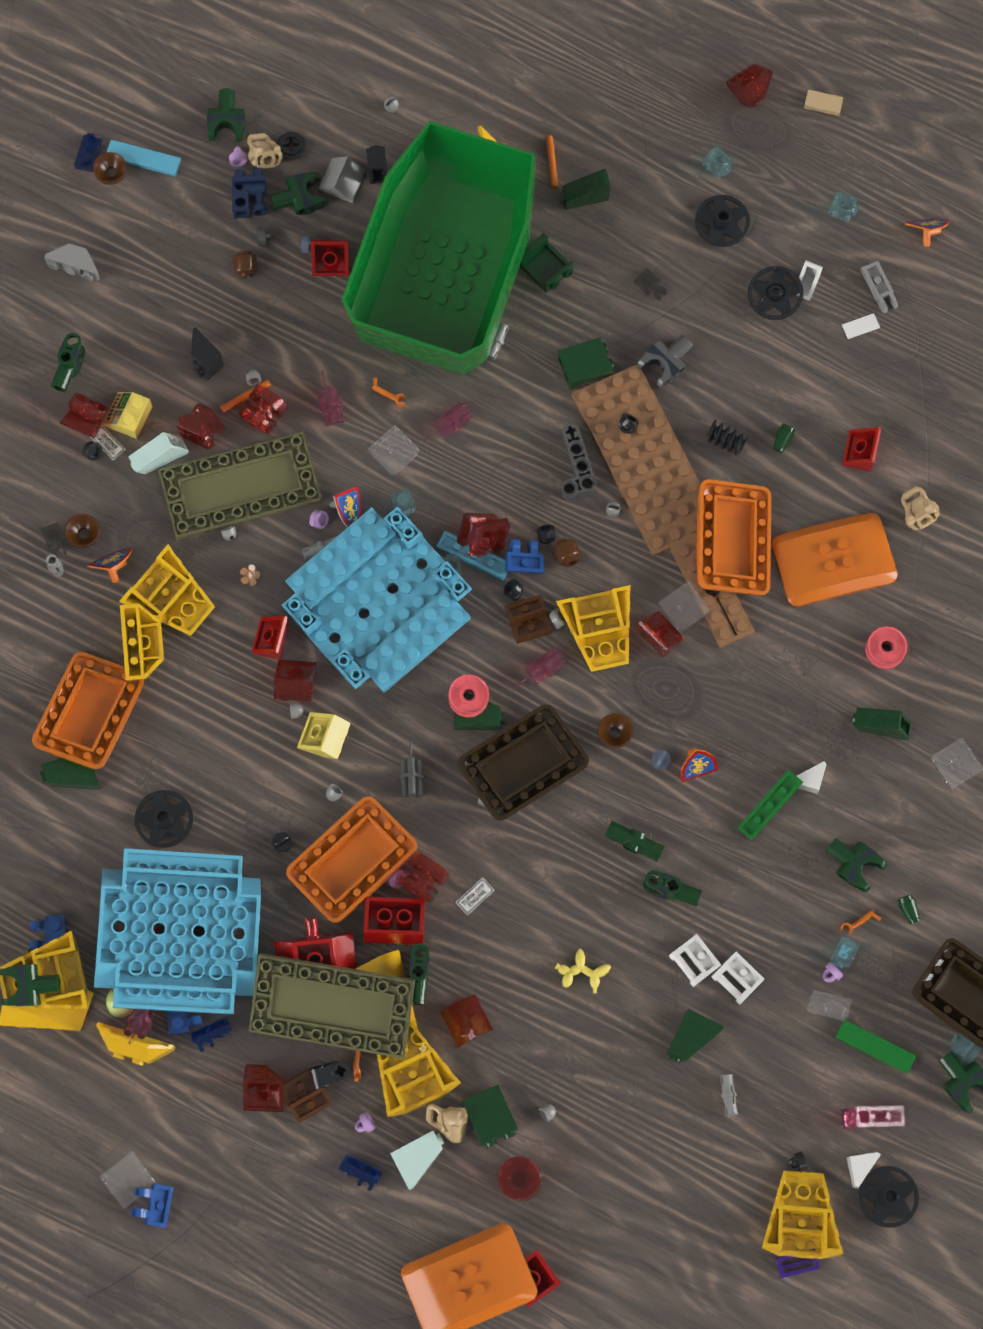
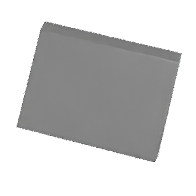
M348 156L332 158L318 191L352 203L366 170Z

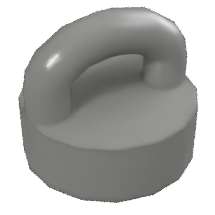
M559 608L550 613L549 621L555 630L567 624Z

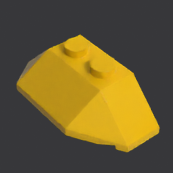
M139 603L120 605L126 681L146 679L164 661L161 621Z
M97 1022L96 1026L108 1050L114 1053L113 1057L124 1060L127 1057L132 1059V1063L143 1066L144 1063L151 1064L175 1050V1046Z

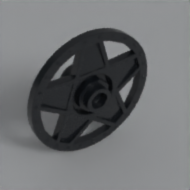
M728 195L709 197L700 204L695 215V227L698 234L707 243L718 247H728L740 242L747 234L750 225V216L747 208L741 201ZM724 200L733 202L739 207L728 209ZM714 201L713 211L701 212L707 204ZM745 216L746 225L742 232L737 222ZM699 223L710 227L708 237L701 230ZM724 234L734 239L727 242H718Z
M772 266L762 269L752 278L748 287V300L752 309L759 316L769 320H782L790 317L799 309L803 300L804 291L801 280L793 271L785 267ZM773 271L769 281L757 280L763 274ZM783 272L790 275L797 283H785ZM752 289L762 296L757 306L752 298ZM800 293L798 302L791 309L789 298ZM775 307L782 315H770L765 312Z
M170 790L155 791L147 795L139 803L135 812V827L139 836L149 845L157 848L173 847L181 843L189 835L193 825V812L188 801L180 794ZM164 795L174 796L182 802L169 805ZM153 798V810L141 812L145 803ZM188 811L189 821L185 830L179 819ZM139 823L151 827L150 839L142 833ZM167 833L178 838L170 843H160Z
M883 1166L867 1174L859 1187L858 1200L862 1212L871 1222L881 1227L894 1228L907 1223L914 1216L919 1205V1192L915 1181L907 1172L897 1167ZM891 1171L901 1174L908 1181L895 1183ZM879 1172L878 1186H865L870 1177ZM914 1191V1204L910 1211L904 1199ZM863 1198L875 1203L873 1216L866 1209ZM890 1213L903 1219L895 1223L883 1222Z

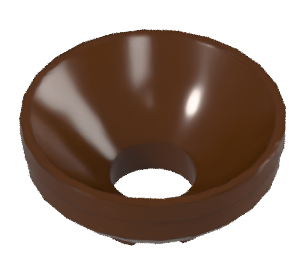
M103 153L96 158L93 164V172L96 178L103 184H117L126 175V162L117 153ZM109 169L117 171L113 177L107 176L106 172Z
M77 514L71 517L65 526L67 540L78 548L90 547L99 538V524L91 515ZM82 529L89 531V536L85 539L78 536Z
M620 713L606 715L598 725L600 740L610 748L625 746L633 735L631 721ZM610 729H619L620 736L612 738L609 735Z

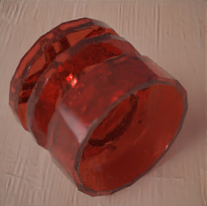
M256 385L249 394L251 401H244L243 406L238 410V414L254 429L264 434H270L273 431V427L277 425L275 418H282L288 409V405L273 391L261 385Z
M416 852L409 862L415 871L412 872L405 869L403 873L408 878L400 876L398 882L416 898L425 899L426 902L432 903L434 897L430 893L434 895L439 893L433 886L434 883L443 886L450 877V874L429 857Z
M513 1157L501 1166L498 1173V1184L501 1191L510 1199L527 1201L539 1192L542 1185V1175L539 1168L530 1159ZM518 1175L526 1177L523 1185L520 1183L516 1184Z

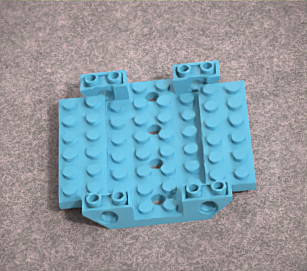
M398 506L383 519L371 507L285 580L295 594L285 601L282 607L355 689L370 678L385 693L471 619V616L457 601L469 593L472 588L448 561L445 562L424 539L421 531ZM420 560L427 562V566L424 569L417 567V563ZM391 585L398 586V591L394 594L388 592V588ZM361 610H368L369 616L367 618H360L359 613ZM334 634L340 635V641L337 643L330 642V638Z
M124 848L122 870L102 869L94 988L114 989L113 1008L234 1014L235 996H253L258 956L261 881L260 878L242 877L243 856ZM120 921L124 924L125 928L122 932H116L113 929L115 922ZM162 924L165 928L164 933L156 934L153 931L154 925ZM196 926H201L205 933L203 936L197 937L194 935L193 929ZM239 928L244 931L242 939H236L233 936L235 929Z

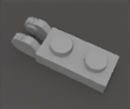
M876 261L861 267L860 271L876 302L878 301L881 311L883 313L888 312V307L884 301V298L887 297L892 308H898L894 291L879 262Z

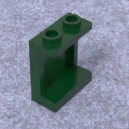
M543 232L526 247L520 267L547 293L550 290L556 289L563 278L567 279L571 276L574 263L572 261L568 262L548 242L549 237Z
M600 337L558 350L557 358L569 390L576 389L579 383L604 375L612 376L614 364L612 359H608L606 354L608 353L607 345L605 342L602 343Z
M495 1085L462 1100V1105L466 1109L481 1147L485 1145L486 1148L496 1145V1140L502 1137L506 1140L516 1135L515 1131L518 1130V1127L499 1085Z

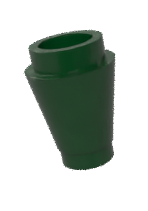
M786 424L778 427L773 449L783 453L795 436V429Z
M912 894L897 899L899 903L897 906L909 924L920 921L916 898H913Z

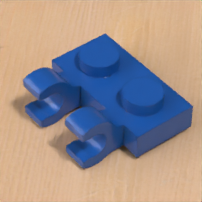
M512 539V542H509L510 552L505 553V572L544 573V554H538V541L531 540L530 543H527L528 553H520L519 539Z
M45 916V922L31 921L30 929L32 931H45V941H30V949L34 950L65 935L66 916Z
M166 1011L170 1036L190 1033L189 1027L203 1025L200 1015L188 1018V1012Z
M152 1184L151 1189L136 1187L135 1196L149 1198L147 1210L132 1208L131 1216L146 1218L145 1225L166 1228L173 1187Z

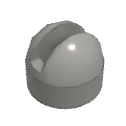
M393 96L387 97L384 101L385 110L390 113L397 111L399 108L398 100Z
M256 370L247 372V385L256 386L261 383V376Z
M611 501L606 506V513L610 517H617L621 512V506L618 502Z
M228 526L220 530L222 537L226 541H230V536L232 539H235L237 535L235 526Z
M290 704L291 719L300 718L303 715V707L300 704Z
M331 784L326 790V797L330 801H336L343 795V791L335 784Z
M546 1104L539 1108V1112L546 1122L554 1118L556 1114L554 1106Z

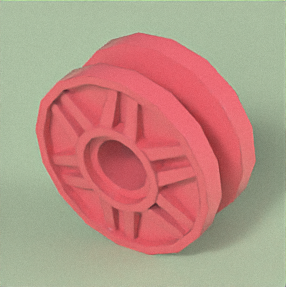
M885 626L872 632L866 643L865 652L872 665L887 670L895 668L902 662L907 653L908 644L901 631L894 627ZM882 645L890 646L891 651L883 650Z
M471 674L456 678L451 684L448 693L449 705L452 710L459 716L466 718L476 717L481 714L487 707L489 700V690L485 681ZM470 692L474 695V698L467 700L463 695Z

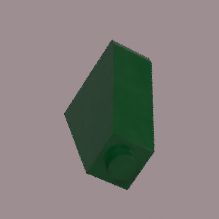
M602 169L562 185V192L559 195L561 204H565L566 210L609 201L610 181L607 170Z
M470 693L463 695L467 700L474 698V695ZM488 702L485 710L476 717L466 718L454 712V730H500V724H504V713H500V707Z
M857 707L856 713L853 715V724L858 731L909 741L912 722L902 711Z
M64 758L41 765L43 771H40L41 778L50 787L100 789L96 774L92 768Z
M688 1009L668 1049L667 1055L670 1056L669 1059L679 1064L681 1061L685 1063L723 1030L724 1026Z

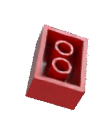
M366 897L364 943L423 944L425 899Z

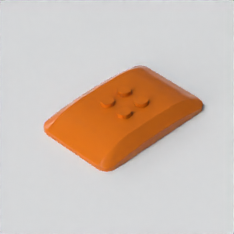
M711 479L704 480L699 486L697 514V581L699 586L708 590L757 596L767 594L770 590L771 492L763 486Z
M875 513L852 516L778 535L772 541V549L788 602L795 607L894 583L898 576L881 518Z
M85 652L74 654L32 736L33 746L39 750L92 769L102 768L106 764L144 685V679L126 681L124 666Z
M367 796L358 801L288 866L286 874L289 880L330 922L338 923L366 900V897L372 895L416 852L418 846L416 840L376 799Z
M506 1223L495 1225L406 1264L401 1271L403 1282L422 1329H468L526 1304L537 1296V1287L512 1227Z

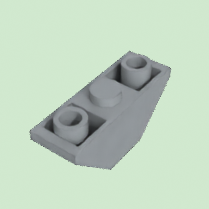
M69 243L44 256L46 264L52 269L58 270L59 268L65 270L70 275L78 274L89 281L93 279L99 281L100 279L86 248Z

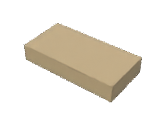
M808 89L804 109L839 116L844 97Z

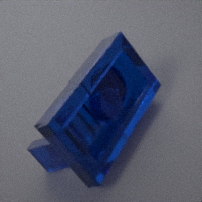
M92 133L83 135L74 164L75 169L93 173V164L98 156L102 138H97Z
M225 1017L190 1034L193 1043H196L199 1050L203 1052L204 1042H208L211 1047H214L213 1038H222L228 1035L232 1028L228 1018Z
M349 1155L345 1156L339 1167V1170L343 1171L346 1175L359 1178L358 1186H361L363 1181L368 1182V1191L372 1190L383 1173Z

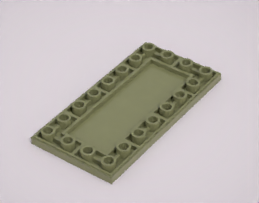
M303 431L158 469L176 540L323 502Z
M260 953L258 955L249 1032L404 1059L415 979Z

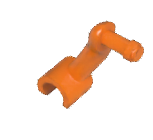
M373 378L372 389L394 400L400 408L405 406L404 402H398L399 399L405 398L404 394H392L377 386L378 379Z
M871 910L851 924L844 923L840 927V932L843 927H848V936L853 929L868 921L871 916L878 921L882 917L875 914L874 910Z
M356 1051L353 1061L355 1082H358L362 1077L359 1067L361 1051Z

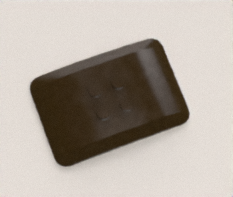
M544 704L463 754L459 758L457 766L490 815L497 821H503L583 771L588 766L589 758L552 706Z
M950 938L942 944L912 989V994L918 1002L934 1015L983 1049V958L958 940Z

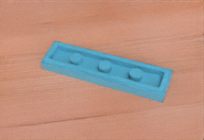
M114 140L110 141L107 152L121 155L126 164L175 177L181 163V158Z
M444 531L436 545L437 549L504 581L508 572H505L504 559L450 532Z

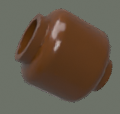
M252 251L237 252V255L233 257L234 273L241 275V278H252V274H255L258 270L256 255L252 254Z
M566 538L557 541L553 552L558 563L566 567L576 565L581 557V552L576 542Z

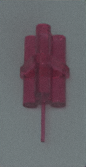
M322 370L325 387H323V390L318 391L317 395L320 403L319 410L322 411L325 426L345 422L341 407L343 403L339 399L337 387L330 389V386L326 385Z
M459 402L450 410H445L442 416L432 422L437 430L423 440L425 441L438 430L446 438L455 430L461 429L460 426L472 418V415L468 412L469 406L466 403L462 404Z
M552 648L544 655L536 657V660L525 668L529 676L514 687L516 688L530 677L533 678L536 685L547 677H552L554 672L566 664L562 658V653Z
M134 1009L132 1015L126 1021L127 1026L124 1030L126 1036L132 1034L129 1044L134 1034H138L139 1039L145 1038L147 1032L152 1028L154 1012Z

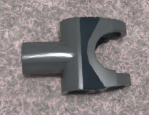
M681 335L669 347L659 340L648 349L637 366L640 369L650 365L659 366L663 370V374L656 385L659 388H663L674 381L685 370L686 365L680 358L693 347V344L684 335Z

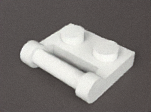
M697 934L669 955L671 960H675L690 979V984L693 987L721 966L720 962ZM683 952L688 955L701 974L696 976L681 957Z
M737 952L711 977L725 987L737 999L736 1002L739 1005L764 981V978ZM725 971L746 989L743 993L722 975Z

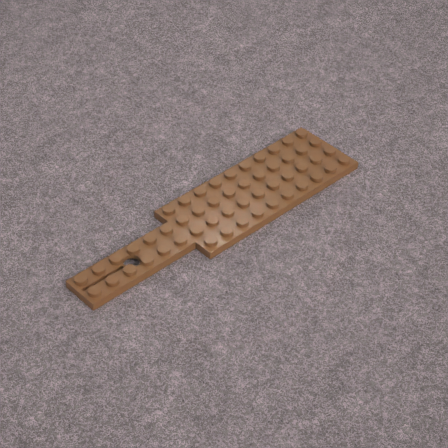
M634 365L573 392L571 396L650 553L654 557L665 551H671L719 648L721 649L753 634L755 630L736 593L720 591L718 595L711 596L698 584L697 514L700 482L642 369ZM625 413L633 415L639 421L636 430L631 434L622 432L618 427V422Z

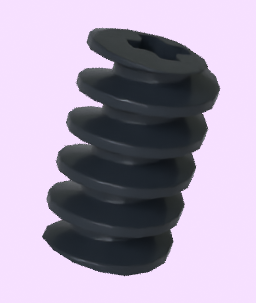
M715 419L707 433L708 442L711 443L715 439V446L721 443V449L723 450L728 446L729 453L735 449L734 455L738 456L748 437L744 440V433L736 436V429L730 433V426L724 430L723 423L716 426L717 420Z

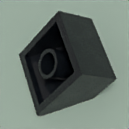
M195 327L192 333V364L195 367L194 371L199 377L203 376L208 381L224 367L218 349Z

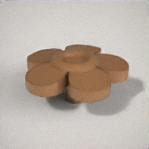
M249 564L247 568L243 567L240 569V574L243 575L240 579L241 583H248L249 586L256 585V579L260 577V572L255 571V566Z

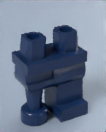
M262 168L252 169V176H245L244 169L235 170L234 177H232V212L234 219L250 218L249 198H255V205L252 207L253 215L263 216L267 214V206L263 204L267 191L266 179Z

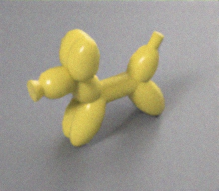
M578 949L576 952V965L569 968L564 964L560 965L557 963L555 969H558L559 973L564 975L562 984L565 988L571 986L573 976L581 972L590 977L593 994L597 993L600 983L599 978L605 976L611 968L609 964L601 965L595 970L588 968L584 965L585 954L582 949Z

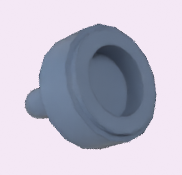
M303 235L301 239V252L309 253V248H311L310 236Z
M657 750L651 758L652 765L659 770L666 769L671 761V757L666 750Z

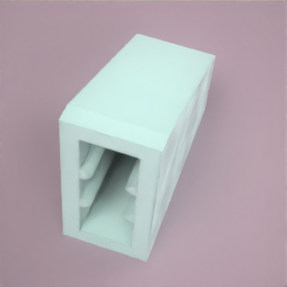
M163 432L131 454L129 459L131 467L135 472L148 474L188 454L189 451L180 436Z
M431 1131L390 1153L409 1191L416 1186L442 1152L443 1148L441 1145L444 1142L439 1133L435 1135L434 1131Z

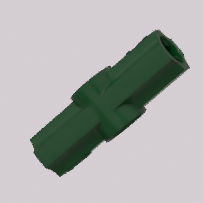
M611 821L605 833V837L623 845V848L634 854L639 853L655 862L658 861L665 847L646 838L647 836L636 829L630 830L614 821Z

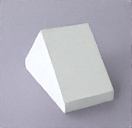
M805 261L799 279L803 285V298L810 301L823 267L809 261Z
M825 761L797 775L803 781V784L798 789L815 794L818 793L826 768Z
M874 1152L847 1158L852 1187L856 1189L861 1185L881 1155L880 1153Z

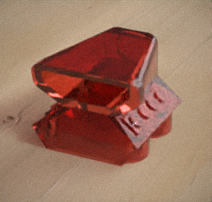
M75 392L68 403L70 411L59 423L95 438L110 409L83 394Z
M197 403L189 415L178 417L179 422L176 426L179 429L178 434L205 449H211V447L215 446L213 434L222 433L224 430L223 423L214 411L201 403Z
M465 513L461 520L457 543L461 546L469 545V556L481 558L487 552L499 553L505 548L510 529L508 519H498L495 514Z

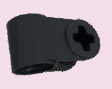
M339 1061L319 1065L308 1070L314 1089H320L344 1080L349 1075L347 1064ZM337 1066L342 1068L339 1074L335 1073Z

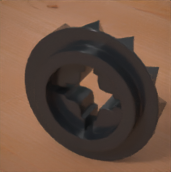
M284 133L277 141V145L280 146L285 159L293 160L297 157L300 158L305 153L306 142L299 133ZM290 140H292V143L295 146L293 148V151H291L288 147L290 145Z

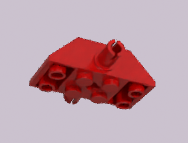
M312 917V926L310 918L304 919L307 934L304 938L274 941L275 956L314 962V959L310 957L313 954H317L320 957L316 963L352 969L357 968L353 932L319 935L317 917Z

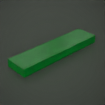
M788 769L737 828L752 841L803 784V781Z
M843 1020L835 1037L906 1074L909 1073L916 1058V1055L846 1020Z

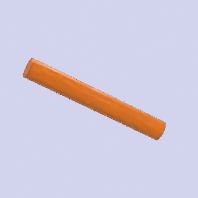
M549 135L546 136L550 183L551 188L555 189L558 188L553 136Z
M267 379L221 405L222 413L270 387L271 383Z

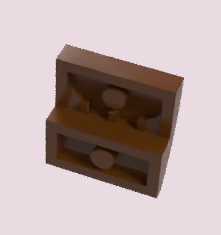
M541 595L504 605L517 644L553 633Z
M309 1069L278 1086L297 1123L333 1104L324 1087L320 1089L313 1088Z

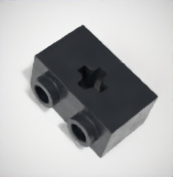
M375 145L366 148L370 184L383 183L387 175L385 147Z

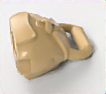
M258 133L248 136L247 143L250 149L248 156L252 165L257 168H272L281 163L283 153L280 146L271 140L268 135Z
M915 486L902 494L901 502L905 508L907 526L913 530H922L937 521L940 515L939 506L936 502L928 499L924 489ZM920 492V496L918 498L912 500L909 503L906 502L907 499L913 497L914 495Z
M431 1104L427 1106L426 1121L437 1128L439 1133L442 1132L449 1141L460 1143L466 1133L468 1115L465 1108L448 1107L442 1109L437 1105ZM434 1110L438 1113L437 1122L434 1121Z

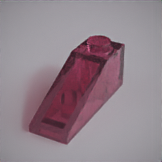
M868 1106L841 1109L843 1130L905 1126L903 1106Z

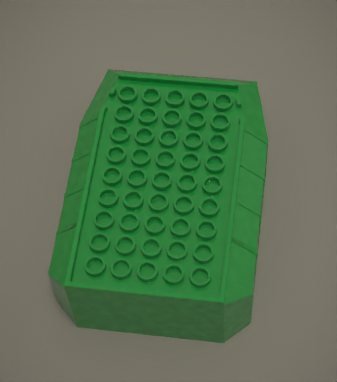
M428 121L384 178L342 297L346 313L360 342L464 376L488 359L513 283L520 268L521 260L530 239L535 184V154Z

